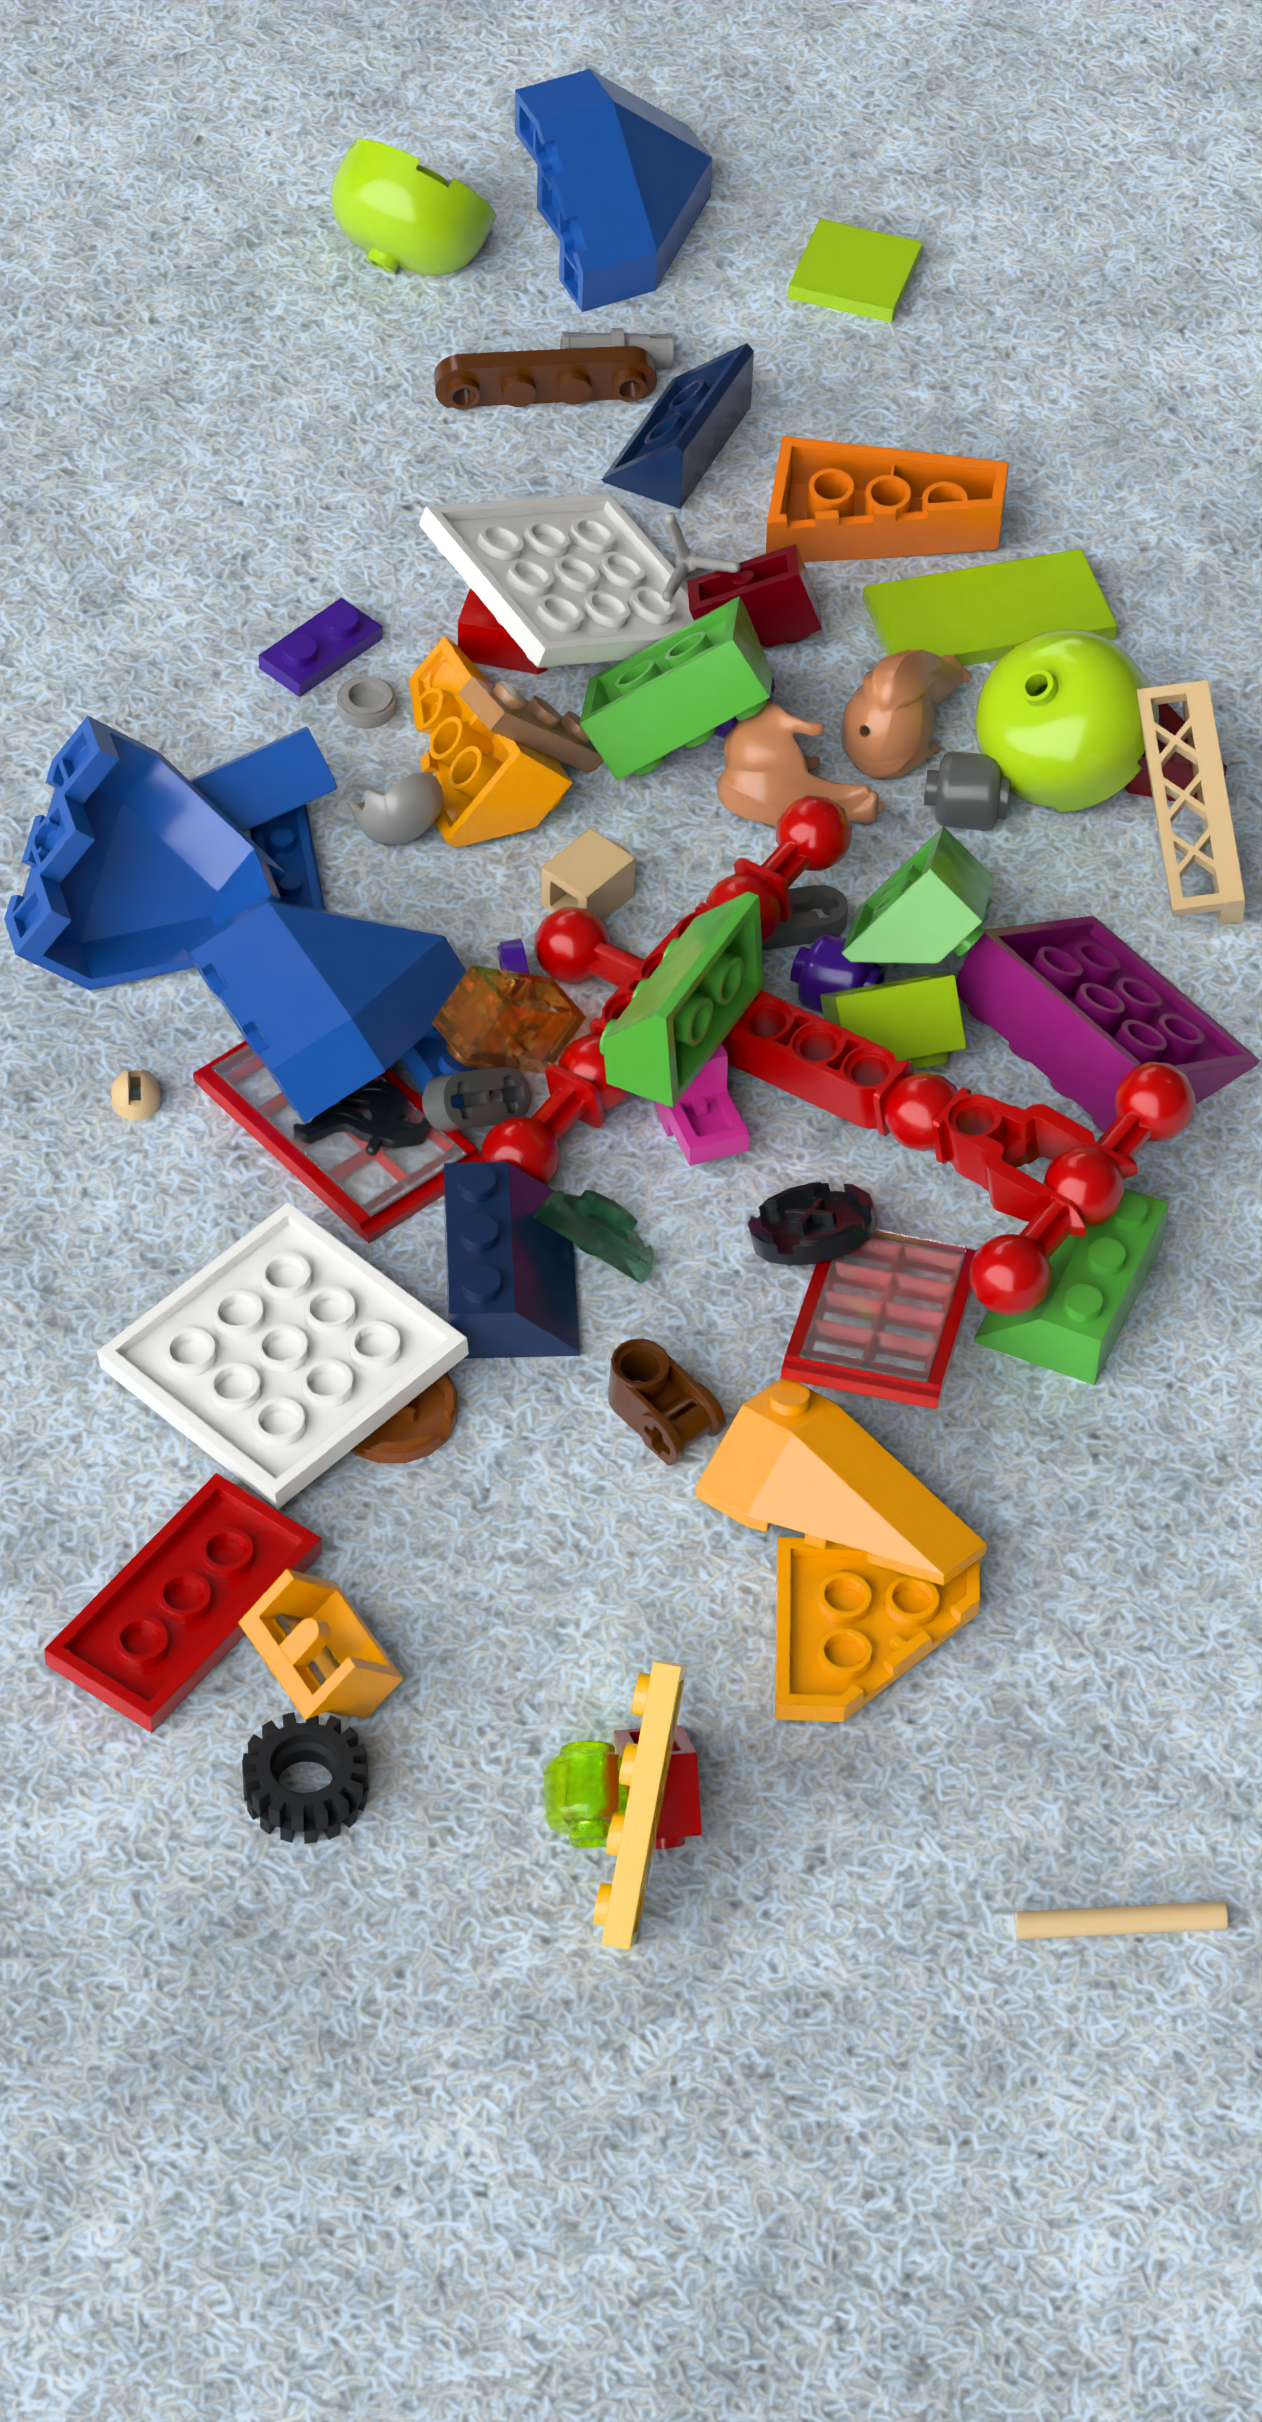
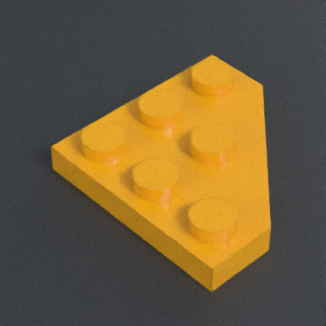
M778 1537L776 1554L775 1720L846 1721L978 1615L980 1605L979 1560L943 1586L870 1564L865 1558V1551L830 1541L826 1550L804 1544L805 1538Z

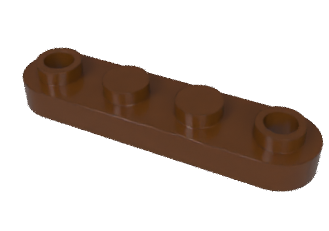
M636 346L455 354L443 359L434 371L435 394L438 401L447 408L453 407L459 410L471 409L474 406L510 405L513 407H524L529 404L559 402L576 405L585 401L602 400L634 402L649 396L657 384L653 357L645 349Z

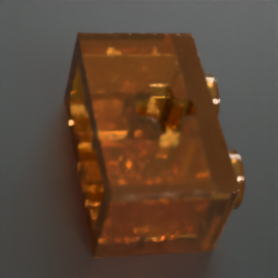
M471 965L431 1023L448 1042L446 1045L448 1052L457 1061L466 1066L514 1067L519 1071L544 1074L545 1069L550 1064L556 1062L587 1017L553 978Z

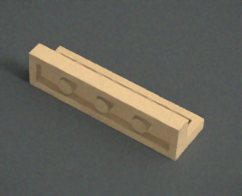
M1201 680L1137 689L1141 729L1172 917L1216 911L1219 924L1243 922L1246 900L1209 681ZM1183 701L1182 709L1185 724L1176 735H1173L1154 722L1152 705ZM1186 738L1188 739V744L1183 742ZM1157 739L1167 745L1160 754ZM1175 751L1192 763L1194 779L1185 790H1182L1163 777L1162 767ZM1195 793H1197V799L1193 797ZM1166 794L1176 800L1170 809H1168ZM1184 806L1201 817L1203 834L1194 846L1172 832L1171 823ZM1205 847L1207 855L1202 852ZM1175 849L1185 855L1179 864L1177 863ZM1193 862L1210 872L1213 888L1212 894L1183 897L1180 878Z

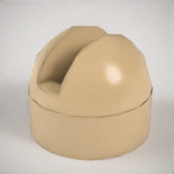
M127 1069L116 1076L111 1088L113 1110L119 1116L129 1120H142L154 1115L161 1106V1089L156 1077L144 1069H141V1071H129ZM141 1087V1100H129L130 1088Z

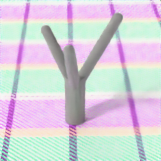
M673 513L665 515L664 520L676 549L673 553V563L676 568L662 593L664 601L670 602L673 599L686 573L692 572L696 568L738 573L741 566L738 562L698 556L687 546L676 516Z

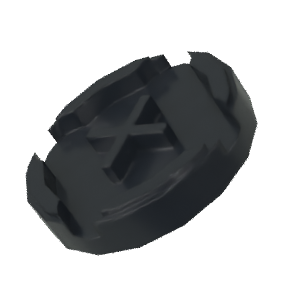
M814 1182L792 1187L769 1197L758 1207L760 1216L758 1218L751 1216L748 1222L755 1254L770 1263L795 1266L813 1265L837 1259L858 1249L873 1236L878 1224L870 1194L853 1184H843L845 1192L830 1191L828 1183Z

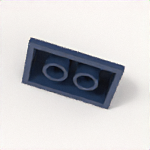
M510 1162L444 1163V1225L448 1324L467 1337L469 1354L463 1359L579 1356L571 1201Z

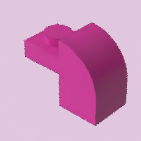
M722 1043L673 1108L654 1101L657 1115L667 1136H675L690 1166L749 1151L750 1133L727 1091L728 1054Z

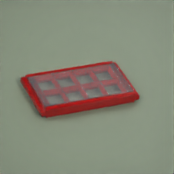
M246 1041L193 1073L194 1082L368 1244L444 1195V1163L481 1162V1155L477 1153V1148L458 1130L439 1131L432 1125L425 1143L418 1146L396 1149L381 1146L375 1156H369L366 1153L368 1142L361 1141L345 1131L334 1133L312 1144L298 1141L294 1138L293 1124L299 1123L303 1125L306 1123L295 1114L264 1063L256 1058ZM387 1069L384 1073L373 1079L389 1082L404 1094L407 1099V1111L403 1121L417 1124L425 1117L422 1098L394 1072ZM354 1108L368 1120L372 1119L368 1109Z
M875 1229L873 1236L858 1249L837 1259L817 1263L785 1353L780 1378L937 1409L973 1290L969 1283L971 1263L977 1250Z

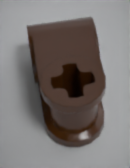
M642 1338L628 1340L621 1343L614 1350L611 1358L608 1385L609 1405L621 1419L641 1436L645 1445L667 1465H675L682 1460L684 1450L705 1435L713 1437L724 1431L726 1418L715 1396L709 1389L696 1382L666 1353L663 1347L654 1341Z

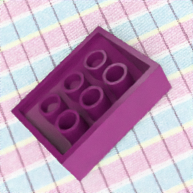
M1095 916L985 929L983 935L973 945L955 979L958 997L968 1005L969 1013L976 1020L990 1025L1009 1042L1010 1050L1016 1056L1033 1063L1050 1079V1084L1056 1092L1074 1100L1090 1114L1093 1124L1103 1133L1118 1117L1115 1111V1095L1122 1077L1138 1065L1147 1062H1160L1175 1066L1188 1077L1195 1092L1196 1104L1257 1066L1260 1059Z

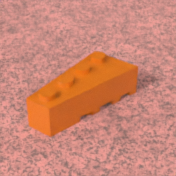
M782 436L767 519L766 554L793 544L797 545L803 562L881 559L998 550L1005 509L1009 462Z

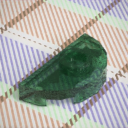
M560 1190L554 1191L533 1216L538 1221L574 1242L585 1253L600 1258L640 1284L645 1281L653 1269V1249L651 1245L645 1247L643 1241L634 1230L638 1221L616 1201L595 1191L584 1190L581 1196L564 1194V1191Z

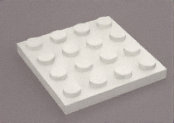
M610 493L425 507L419 526L537 668H553L556 666L585 663L597 664L607 661L624 660L694 621L689 609L687 582L683 579L670 602L662 599V593L675 568Z
M287 1202L97 1351L100 1368L278 1510L465 1358L469 1351L467 1337Z

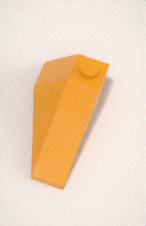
M444 635L408 679L415 728L420 732L430 734V752H427L420 758L422 772L435 773L443 790L442 808L435 825L445 841L455 848L534 829L549 811L559 805L564 793L573 782L557 759L490 731L462 700L458 693L472 676L485 682H490L456 643Z
M779 1379L742 1404L696 1485L695 1497L746 1527L767 1533L772 1524L805 1533L804 1544L826 1550L830 1541L865 1551V1558L870 1564L943 1586L985 1556L987 1551V1544L842 1408L796 1381Z

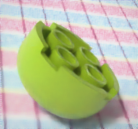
M357 138L355 144H351L334 176L331 188V202L334 216L342 231L354 244L368 253L366 261L392 274H395L399 266L408 271L428 276L451 274L467 266L479 253L497 217L494 209L482 197L457 179L453 178L449 183L438 173L419 165L421 159L377 141Z
M1073 629L1054 630L1036 635L1010 650L996 664L982 687L975 718L977 740L981 753L997 761L1002 775L1010 779L1009 791L1022 801L1025 800L1040 806L1055 807L1058 812H1070L1094 806L1123 789L1141 770L1138 761L1142 757L1145 748L1137 689L1149 688L1152 685L1134 660L1120 646L1101 635ZM1152 705L1154 722L1159 724L1158 705Z

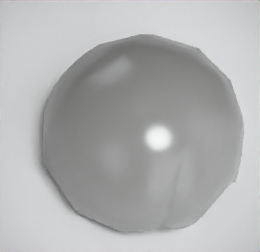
M412 773L394 784L385 794L370 788L364 792L365 802L356 803L351 799L347 804L356 822L368 838L385 846L412 842L436 822L442 808L443 790L438 779L432 773Z

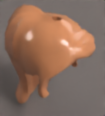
M906 650L882 658L872 671L865 674L863 684L857 688L844 711L840 729L842 748L855 768L872 779H895L916 769L933 754H938L940 751L939 745L935 742L929 744L936 721L934 704L943 703L961 683H969L971 681L969 671L958 662L954 655L940 657L924 650Z
M767 700V704L762 710L748 719L737 721L726 736L724 745L726 768L717 782L718 798L726 809L745 819L777 826L783 810L789 804L805 796L828 797L844 808L850 822L871 825L877 820V815L885 808V805L879 802L878 793L872 791L868 785L834 783L809 773V770H814L820 765V758L816 756L811 758L805 757L794 740L793 734L797 732L809 736H818L825 728L822 722L811 723L788 714L781 706Z

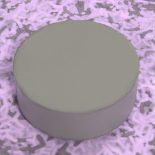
M360 676L352 678L345 682L338 690V714L345 723L356 728L371 729L380 727L389 722L395 714V691L388 682L377 677Z

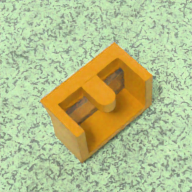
M286 1569L238 1622L305 1720L324 1712L346 1717L352 1715L367 1719L404 1679L348 1598L334 1581Z

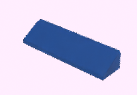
M308 727L297 730L189 780L243 832L333 792L338 788Z

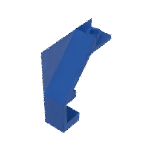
M591 69L516 89L515 134L538 165L537 209L560 240V282L581 312L656 291L711 196L712 156L688 125Z
M87 716L51 762L45 783L55 787L47 816L39 815L34 818L21 861L31 867L23 896H11L4 920L15 955L81 987L94 990L194 968L195 966L183 947L260 898L279 901L281 897L276 885L286 872L160 752Z
M265 898L258 899L183 947L215 999L224 1006L256 1058L264 1063L295 1114L304 1123L384 1073L477 989L445 936L435 931Z

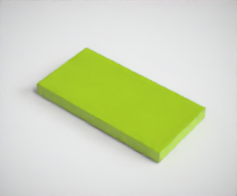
M1082 549L868 585L863 588L862 600L887 656L906 650H924L940 657L954 655L962 666L1001 660L1010 650L1023 641L1054 630H1083L1101 635L1109 640H1115L1117 637L1118 625Z

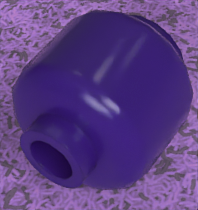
M826 933L818 937L810 949L802 946L798 950L791 968L790 981L799 984L798 997L804 1007L823 1013L821 994L884 983L886 968L878 965L876 962H850L841 954L847 938Z

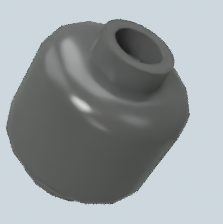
M950 751L941 759L939 771L927 770L924 805L935 806V819L941 826L988 831L995 826L997 819H1006L1010 779L1002 775L997 761L986 754Z

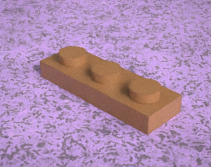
M474 676L469 679L458 693L486 727L494 733L587 773L596 770L604 761L579 724L581 717L571 711H567L562 716L550 704L537 696L528 701L515 688L504 681H499L494 686Z

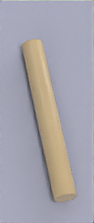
M1225 1901L1018 1911L1014 1913V1925L1017 1940L1227 1929L1228 1913Z

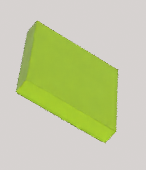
M820 218L789 283L788 299L892 323L922 256L923 242Z

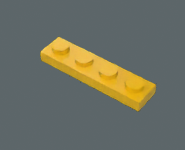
M657 1660L653 1662L651 1674L640 1672L637 1679L632 1714L643 1716L638 1744L626 1743L619 1775V1784L630 1786L625 1814L614 1812L606 1846V1854L617 1856L613 1883L601 1882L593 1917V1924L604 1926L601 1943L604 1945L630 1949L637 1941L688 1665Z

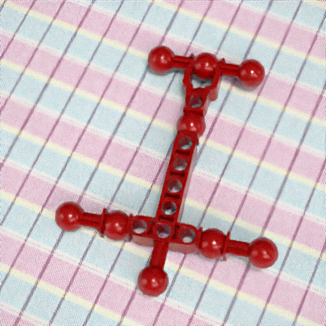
M805 796L789 804L783 810L777 823L776 842L778 847L760 866L745 858H739L734 863L735 874L716 883L711 889L706 903L701 902L695 908L696 912L684 917L646 959L611 944V936L604 922L588 909L564 907L546 916L535 933L534 954L543 971L560 982L582 983L597 976L619 988L602 1008V1017L600 1019L594 1018L590 1022L591 1034L571 1042L564 1049L558 1060V1066L550 1064L545 1069L550 1097L531 1118L511 1117L495 1125L488 1132L482 1143L481 1162H510L547 1186L553 1180L559 1168L560 1147L558 1141L578 1120L594 1128H600L605 1123L604 1111L614 1108L628 1097L630 1092L606 1084L604 1055L600 1053L601 1036L606 1025L612 1019H618L630 1004L638 983L644 978L649 979L662 962L664 952L670 941L674 938H680L695 917L746 892L759 895L762 944L769 941L774 936L780 920L787 921L792 916L788 888L804 870L823 871L839 863L845 857L851 845L852 824L844 808L832 799L820 796ZM760 990L722 1041L728 1054V1064L859 1127L877 1129L878 1133L884 1136L889 1135L891 1132L893 1138L908 1149L917 1151L935 1150L938 1162L946 1164L948 1161L951 1162L955 1171L989 1191L990 1203L995 1210L1029 1222L1019 1235L1003 1234L987 1241L977 1249L970 1267L969 1283L978 1301L988 1310L1007 1316L1030 1312L1044 1301L1052 1281V1266L1049 1258L1069 1234L1086 1237L1087 1227L1100 1225L1117 1213L1125 1192L1124 1179L1138 1174L1137 1164L1133 1157L1147 1141H1165L1174 1138L1187 1128L1196 1107L1195 1092L1188 1077L1175 1066L1160 1062H1147L1138 1065L1122 1077L1115 1095V1111L1118 1117L1096 1142L1091 1130L1047 1105L1033 1104L1024 1110L989 1096L971 1094V1090L964 1087L958 1091L953 1083L939 1074L928 1072L913 1073L911 1062L905 1059L898 1062L894 1054L887 1048L764 990ZM1044 1157L1053 1160L1045 1174L1043 1184L1017 1169V1167H1021L1024 1164H1031L1038 1158Z

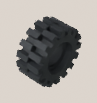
M292 1712L283 1715V1728L278 1729L274 1722L270 1720L262 1726V1738L253 1734L249 1740L248 1754L243 1753L242 1760L244 1801H247V1811L251 1818L254 1820L260 1817V1828L269 1835L276 1827H279L280 1840L292 1843L295 1831L304 1832V1844L317 1843L316 1831L324 1829L328 1840L340 1835V1822H343L350 1828L357 1821V1809L364 1811L367 1803V1791H369L367 1752L364 1743L358 1745V1734L351 1726L341 1734L340 1719L330 1715L324 1726L319 1724V1715L306 1720V1723H297L295 1713ZM314 1762L321 1764L331 1773L332 1781L329 1785L318 1791L299 1793L281 1786L279 1777L292 1764Z

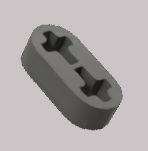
M812 885L789 889L792 916L787 921L780 920L774 936L762 944V950L812 944L818 937L826 933L840 936L847 926L848 901L844 894L836 888L826 885ZM822 909L823 913L830 917L819 918L817 912L811 910Z
M507 1066L436 1076L431 1078L426 1084L422 1095V1107L425 1117L434 1128L446 1132L493 1126L511 1117H524L531 1103V1091L528 1081L522 1072L514 1067ZM501 1090L503 1102L490 1103L489 1091ZM463 1095L465 1107L452 1108L451 1096Z

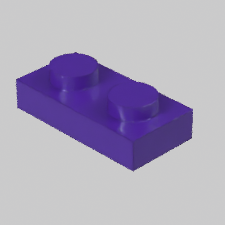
M341 597L259 654V669L298 697H301L382 640V625Z

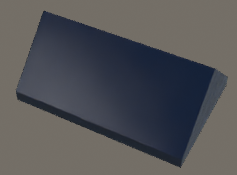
M746 343L673 378L601 480L606 484L681 509L751 408L754 351L749 344Z

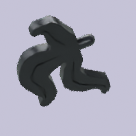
M371 1080L340 1100L341 1104L329 1107L314 1117L311 1122L303 1125L299 1123L293 1124L294 1138L308 1144H312L334 1133L349 1132L357 1139L368 1142L366 1153L369 1156H375L381 1146L396 1149L423 1144L431 1130V1124L426 1117L418 1124L403 1121L407 1111L406 1097L396 1086L381 1080ZM354 1108L368 1109L372 1119L368 1120Z

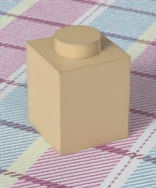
M590 828L542 866L541 905L552 913L564 907L585 908L604 921L634 897L636 858L630 855L619 843L609 841Z

